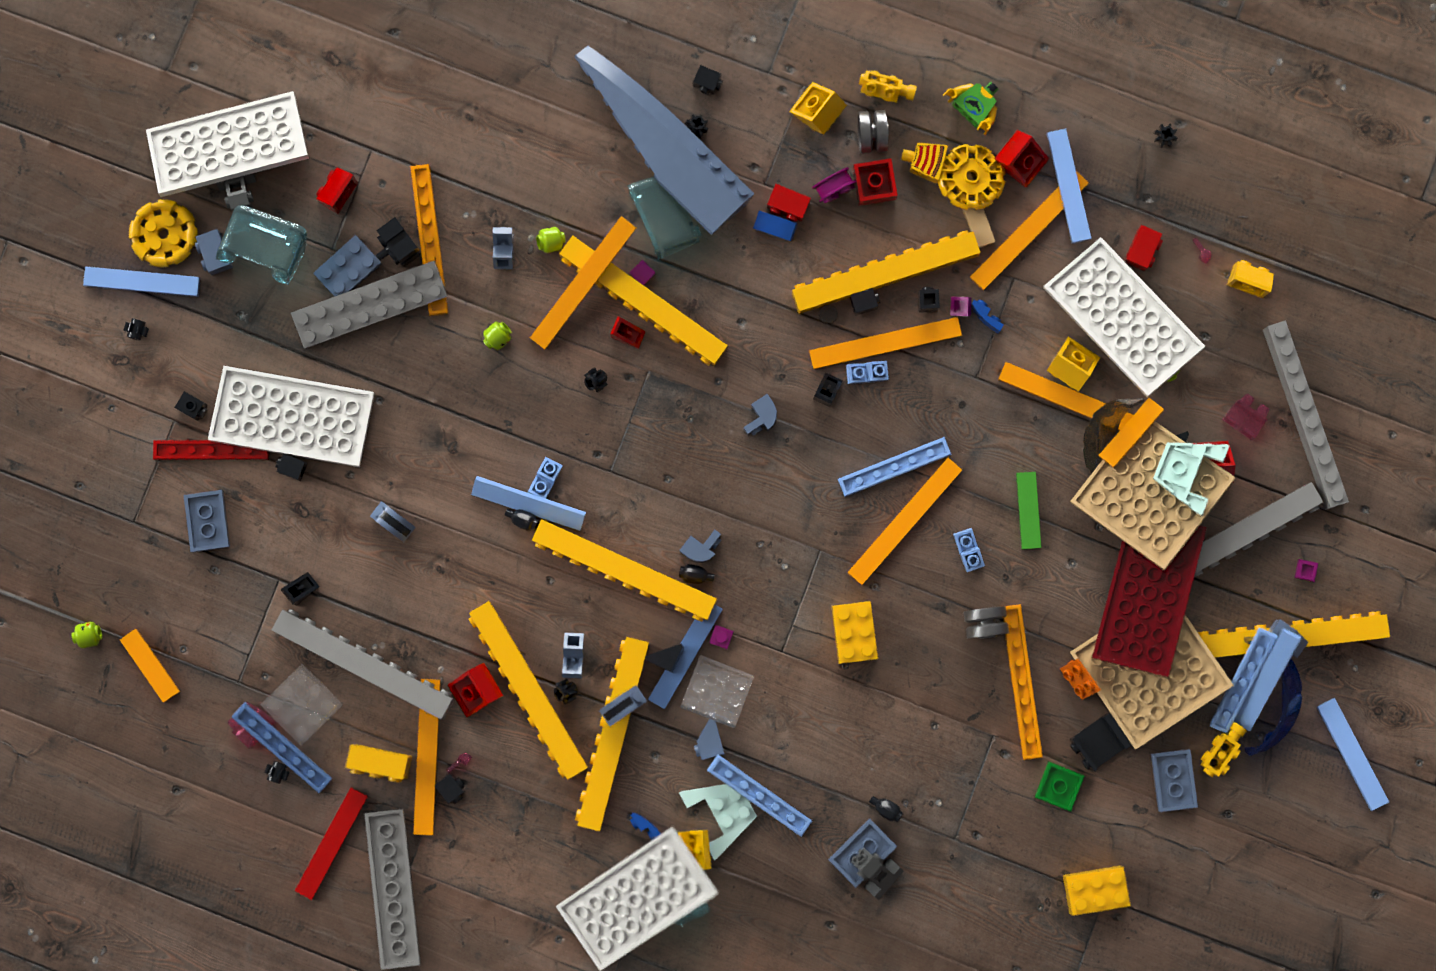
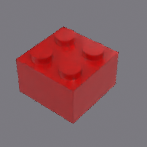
M891 158L853 165L859 206L897 199L898 194Z

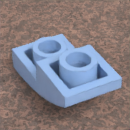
M887 361L846 365L848 384L889 380Z
M545 457L528 493L546 499L563 465Z
M972 528L954 533L953 536L966 572L984 567V561Z

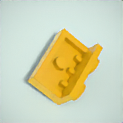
M708 830L679 832V837L702 870L711 869Z

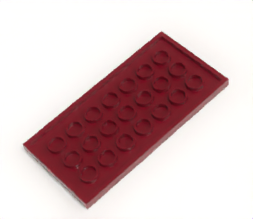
M1199 526L1165 571L1122 540L1092 659L1169 678L1207 527Z

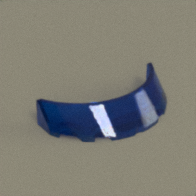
M1244 637V642L1250 645L1254 637ZM1291 658L1280 676L1282 680V715L1274 731L1265 735L1260 746L1245 747V752L1249 756L1264 752L1275 746L1289 733L1297 720L1302 703V683L1298 669Z

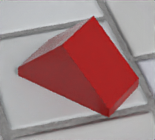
M617 317L610 335L615 340L639 349L646 331L621 317Z

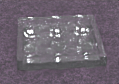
M700 655L680 708L735 728L754 675Z
M301 664L261 706L302 746L343 704L304 664Z

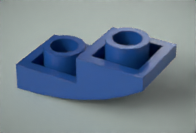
M759 211L753 229L792 242L798 223Z
M979 299L978 301L973 300L971 308L976 316L988 328L999 334L1004 325L1000 323L1001 320L993 315L991 317L987 316L990 308L987 307L988 304Z
M635 812L631 814L632 819H630L633 827L636 830L639 828L640 831L648 827L649 831L647 834L651 840L662 834L645 817Z

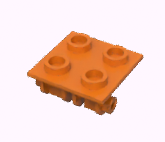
M1078 658L1071 660L1067 665L1060 668L1063 677L1069 681L1076 695L1082 700L1101 690Z

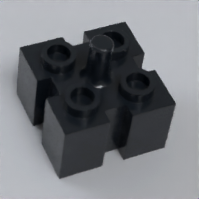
M395 217L376 230L379 234L377 239L384 247L382 251L376 254L379 261L390 255L396 265L401 264L404 268L421 255L418 247Z

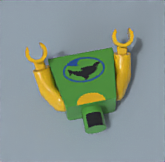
M990 82L985 88L979 83L975 85L966 84L954 89L949 88L943 94V96L948 95L950 97L947 102L951 103L953 101L952 106L977 130L982 128L985 131L984 135L988 133L996 118L997 107L995 104L997 100L993 95L998 91V87Z

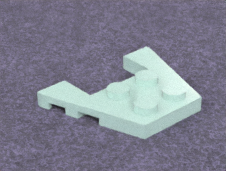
M1167 442L1153 480L1198 515L1203 516L1208 498L1191 493V487L1203 457L1205 456L1223 463L1229 445Z
M727 784L679 792L687 808L705 799L724 835L709 842L710 853L714 860L757 817L749 800Z

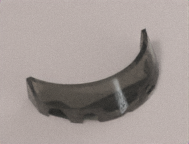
M1144 398L1114 400L1102 406L1092 415L1093 418L1089 425L1086 426L1083 439L1086 468L1090 469L1091 474L1103 460L1099 457V454L1116 436L1124 415L1131 408L1144 403Z

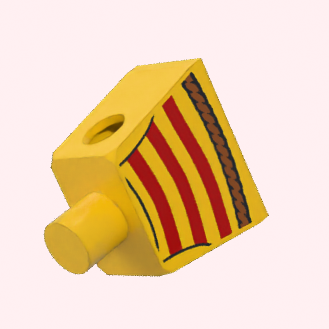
M917 143L915 152L903 150L901 160L911 163L909 172L938 184L948 146Z

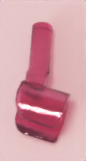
M1194 238L1193 242L1199 251L1202 252L1199 259L1204 264H1207L1212 254L1201 245L1197 238Z
M465 752L462 753L446 771L450 773L460 763L466 766L472 757Z

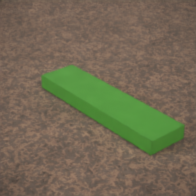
M1036 472L1016 473L1021 550L1041 548Z

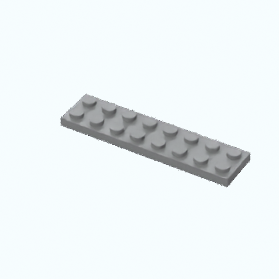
M434 260L291 312V315L305 349L448 297Z
M404 809L364 813L381 970L421 965Z

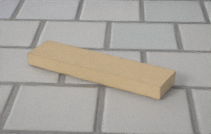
M971 172L967 173V178L974 181ZM975 196L969 197V201H975ZM963 209L970 231H974L979 248L995 243L984 209Z

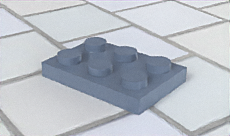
M355 235L313 274L334 296H338L355 289L382 263Z
M223 490L184 495L190 552L230 547Z
M1190 749L1151 754L1158 812L1198 808Z
M869 818L828 860L856 888L864 880L857 874L859 869L851 863L852 858L857 856L858 851L865 848L871 855L876 853L884 860L897 846Z

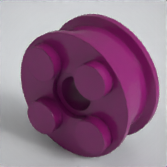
M849 167L826 177L812 187V189H816L821 198L819 200L820 203H830L839 198V193H848L855 189L854 184L856 180L852 181L847 172Z

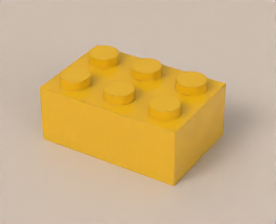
M871 601L831 606L838 664L878 659Z
M351 744L346 768H349L351 773L360 775L368 772L369 776L374 778L388 776L389 781L400 783L402 780L408 779L412 756Z
M1122 866L1063 875L1069 914L1072 916L1130 906L1125 872Z

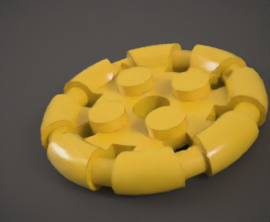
M977 144L975 146L961 145L950 150L948 156L945 155L938 185L943 196H947L951 200L950 203L964 210H968V208H975V210L984 209L993 204L992 201L995 198L998 199L1003 192L1005 186L1004 167L994 160L995 156L988 148ZM968 153L974 154L975 159L968 158ZM954 159L959 160L957 165L953 162ZM985 159L990 162L989 165L984 162ZM953 173L952 178H947V174ZM967 173H975L977 179L974 181L969 180ZM990 175H995L996 180H990ZM955 187L960 192L957 195L952 191ZM986 189L990 191L988 196L984 193ZM975 196V201H969V197Z
M158 200L156 203H147L136 212L137 216L130 224L129 239L132 240L133 245L131 247L142 261L146 260L149 262V265L155 267H169L171 264L177 265L191 254L190 251L197 242L198 229L195 227L193 215L185 206L181 207L172 200ZM161 210L162 214L155 216L154 211ZM174 211L178 213L176 219L171 216ZM143 219L147 220L145 227L141 226ZM183 225H187L188 229L186 231H183ZM162 229H167L169 232L168 237L165 239L159 237V232ZM144 237L146 242L140 243L139 238ZM181 240L186 242L183 248L178 246ZM152 249L157 251L154 256L149 254ZM172 252L173 256L167 258L166 253Z

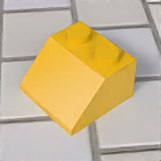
M812 82L790 112L812 130L824 135L847 105L835 91Z
M1237 261L1233 265L1227 286L1264 298L1272 290L1274 274L1270 273V270L1267 268L1253 267L1248 261Z
M1068 337L1047 371L1079 392L1090 377L1100 357Z

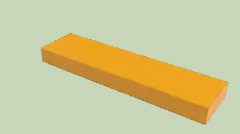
M1148 398L1099 454V457L1115 468L1164 412V409L1151 398Z
M134 629L120 639L163 703L180 692L137 629Z

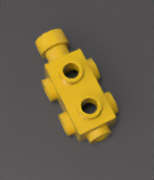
M867 70L865 74L861 73L859 85H862L860 93L870 97H879L889 102H897L899 95L913 101L917 86L911 84L909 86L903 85V80L898 79L896 76L889 77L877 71Z
M1234 722L1230 727L1228 735L1223 733L1217 735L1212 741L1213 747L1211 750H1207L1201 757L1202 763L1200 765L1204 768L1203 772L1210 777L1214 775L1219 777L1220 774L1224 776L1230 768L1227 765L1231 759L1235 760L1240 754L1241 750L1238 748L1241 745L1237 741L1245 735L1247 730ZM1223 743L1227 745V749L1225 751L1221 749V745ZM1212 759L1216 760L1215 766H1211L1210 761Z

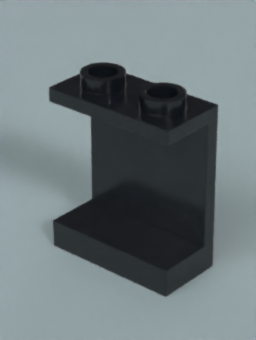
M1106 713L1070 739L1072 750L1075 754L1079 753L1083 758L1081 762L1087 770L1091 769L1093 772L1123 749H1128L1132 746L1110 713Z

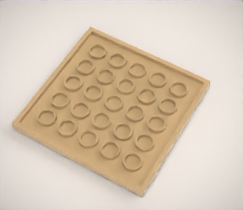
M1155 421L1115 468L1102 460L1070 502L1165 571L1233 483L1235 477L1207 457H1203L1190 490L1191 493L1208 498L1203 516L1198 515L1153 480L1167 442L1186 443Z
M1186 615L1184 616L1169 678L1092 659L1098 634L1070 652L1075 660L1078 658L1101 689L1097 692L1135 750L1234 686Z

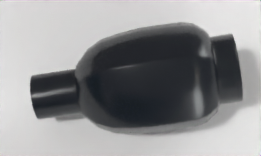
M507 509L505 512V516L511 518L514 525L526 531H536L540 523L534 514L521 509L516 511Z
M687 564L685 567H680L679 578H682L684 582L701 584L706 580L714 581L715 574L707 573L701 566Z
M872 796L869 803L875 806L877 813L888 821H896L898 823L903 815L900 807L888 799L883 798L879 800Z

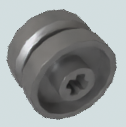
M885 110L874 112L873 123L868 111L858 112V139L861 154L871 153L873 141L875 150L878 153L888 152L889 127Z
M1006 606L963 612L965 622H977L976 626L966 628L967 639L978 637L979 639L992 638L1000 634L1009 633L1008 623L995 622L996 619H1002L1007 616Z

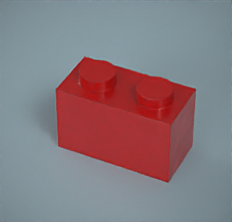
M775 184L767 203V208L770 209L769 212L778 216L783 214L792 222H802L811 198Z
M1141 225L1135 234L1124 262L1142 271H1145L1148 267L1151 268L1156 257H1153L1155 250L1159 251L1163 242L1160 239L1162 233Z

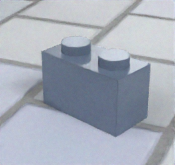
M218 229L196 236L197 242L195 247L197 252L203 256L204 260L201 263L204 271L214 275L233 268L222 234Z

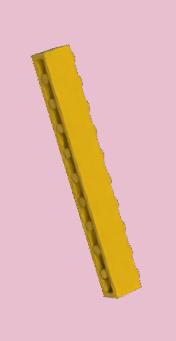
M968 230L958 233L957 237L951 239L950 236L939 239V242L932 244V242L925 243L917 250L909 248L904 250L901 255H888L885 257V260L880 262L876 259L867 262V266L861 268L859 265L851 267L849 272L842 273L838 271L831 274V277L827 279L820 277L814 279L813 283L808 285L805 283L794 286L795 289L792 290V295L798 314L848 299L855 293L872 288L873 290L978 257L981 252L974 231L968 233Z
M572 235L559 254L562 258L561 262L568 267L574 266L577 268L576 272L579 273L594 253V250ZM610 263L595 283V286L599 289L603 287L608 290L607 294L613 299L617 300L619 298L624 302L622 305L628 310H636L642 320L653 322L655 324L653 327L659 332H667L673 342L676 344L681 342L686 346L684 349L690 354H698L701 357L700 360L707 366H710V364L715 366L728 348L727 344L613 263Z
M542 519L532 538V541L536 543L535 547L544 551L546 548L553 550V555L559 558L566 556L570 558V563L579 567L581 564L588 566L587 570L592 573L606 574L604 578L615 582L617 579L623 582V587L630 590L637 588L641 590L639 594L650 598L652 595L658 598L657 602L668 606L670 603L676 606L674 610L683 614L686 611L693 614L692 618L703 622L704 619L708 621L717 602V598Z
M488 601L469 612L471 616L468 618L474 628L478 627L481 632L478 635L484 645L488 644L491 649L488 651L493 661L497 660L501 666L498 668L503 678H508L510 691L513 695H518L520 700L517 702L522 711L526 710L530 717L527 719L532 728L537 727L539 731L537 736L542 744H547L549 748L547 753L551 760L557 761L559 765L557 770L561 777H566L568 780L587 769L586 762L492 603Z
M1380 611L1369 612L1367 617H1362L1360 613L1351 614L1350 619L1334 616L1330 617L1331 621H1323V618L1311 619L1312 623L1304 624V620L1292 621L1293 625H1290L1308 641L1305 647L1390 637L1387 614L1381 615ZM1266 624L1254 626V630H1247V627L1235 628V632L1221 629L1216 630V634L1209 635V631L1198 632V634L1214 657L1245 654L1258 628L1266 631L1270 628H1266Z
M626 637V640L621 641L619 651L622 652L621 659L616 660L614 670H617L616 678L612 677L609 688L613 690L611 697L607 696L605 706L637 685L638 687L649 642ZM631 713L612 726L608 725L603 716L601 717L599 726L603 728L601 734L596 736L595 745L598 747L596 753L592 752L590 764H593L591 772L587 771L585 783H588L586 791L582 790L580 802H583L581 810L578 809L575 821H578L577 826L596 831L601 830Z

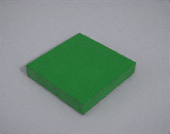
M1048 761L1034 798L1071 812L1085 776Z

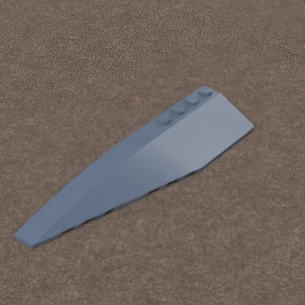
M589 46L575 55L576 60L586 75L590 76L593 80L596 90H599L603 95L605 104L609 105L613 110V116L627 137L634 142L637 152L641 153L644 157L648 169L651 168L654 172L656 181L711 235L749 203L754 193L697 136L647 90Z

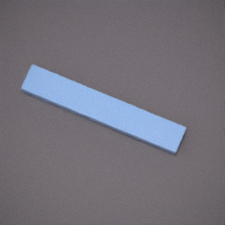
M1066 129L1047 132L1071 242L1077 243L1091 240Z
M85 267L83 285L86 287L198 297L200 277Z
M945 437L837 480L844 497L948 457L951 455Z
M479 476L475 479L471 494L515 510L521 509L530 512L536 517L579 531L582 528L586 514L584 511Z
M1258 628L1231 681L1234 686L1226 690L1210 722V727L1228 734L1277 639L1276 634Z
M1284 628L1282 629L1235 718V723L1251 731L1301 639L1300 636Z
M1332 698L1317 706L1369 809L1373 811L1387 804L1389 800L1336 699Z
M717 755L708 767V772L802 837L811 824V819L720 755Z

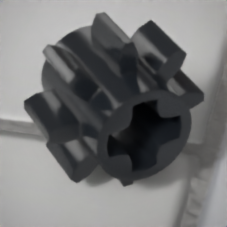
M692 114L691 120H686L685 125L688 126L687 128L695 136L701 139L703 133L707 134L708 128L705 126H707L708 120L704 121L702 115L694 116Z
M1161 124L1159 126L1160 131H1154V134L1157 135L1154 142H1159L1161 148L1166 144L1168 147H1171V140L1176 141L1178 139L1174 136L1177 129L1173 130L1171 124L1167 127ZM1164 132L1168 133L1167 139L1164 138Z
M132 318L130 323H125L123 331L128 332V338L141 341L142 336L147 337L149 328L145 327L146 322Z
M594 367L584 374L586 377L584 383L589 390L595 389L598 393L608 385L606 383L607 375L601 369L596 370Z
M564 679L555 684L557 688L554 689V696L558 701H563L564 704L576 700L575 695H577L578 689L574 682H568V679Z
M273 761L272 765L267 764L264 773L268 774L267 780L280 784L282 780L287 781L290 772L286 771L287 765L278 761Z

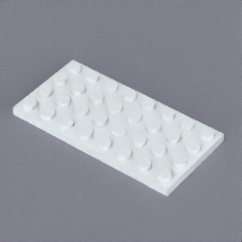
M293 91L146 130L160 197L309 159L296 97Z
M1101 237L1044 285V289L1147 398L1205 348V345Z
M223 366L208 440L360 468L375 393Z
M671 827L562 901L556 908L601 971L715 896L718 892L675 829Z

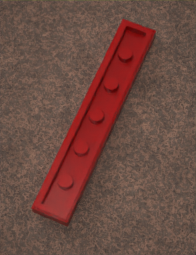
M153 440V460H269L268 451L209 440Z
M350 787L298 883L295 892L313 900L368 798L367 795Z

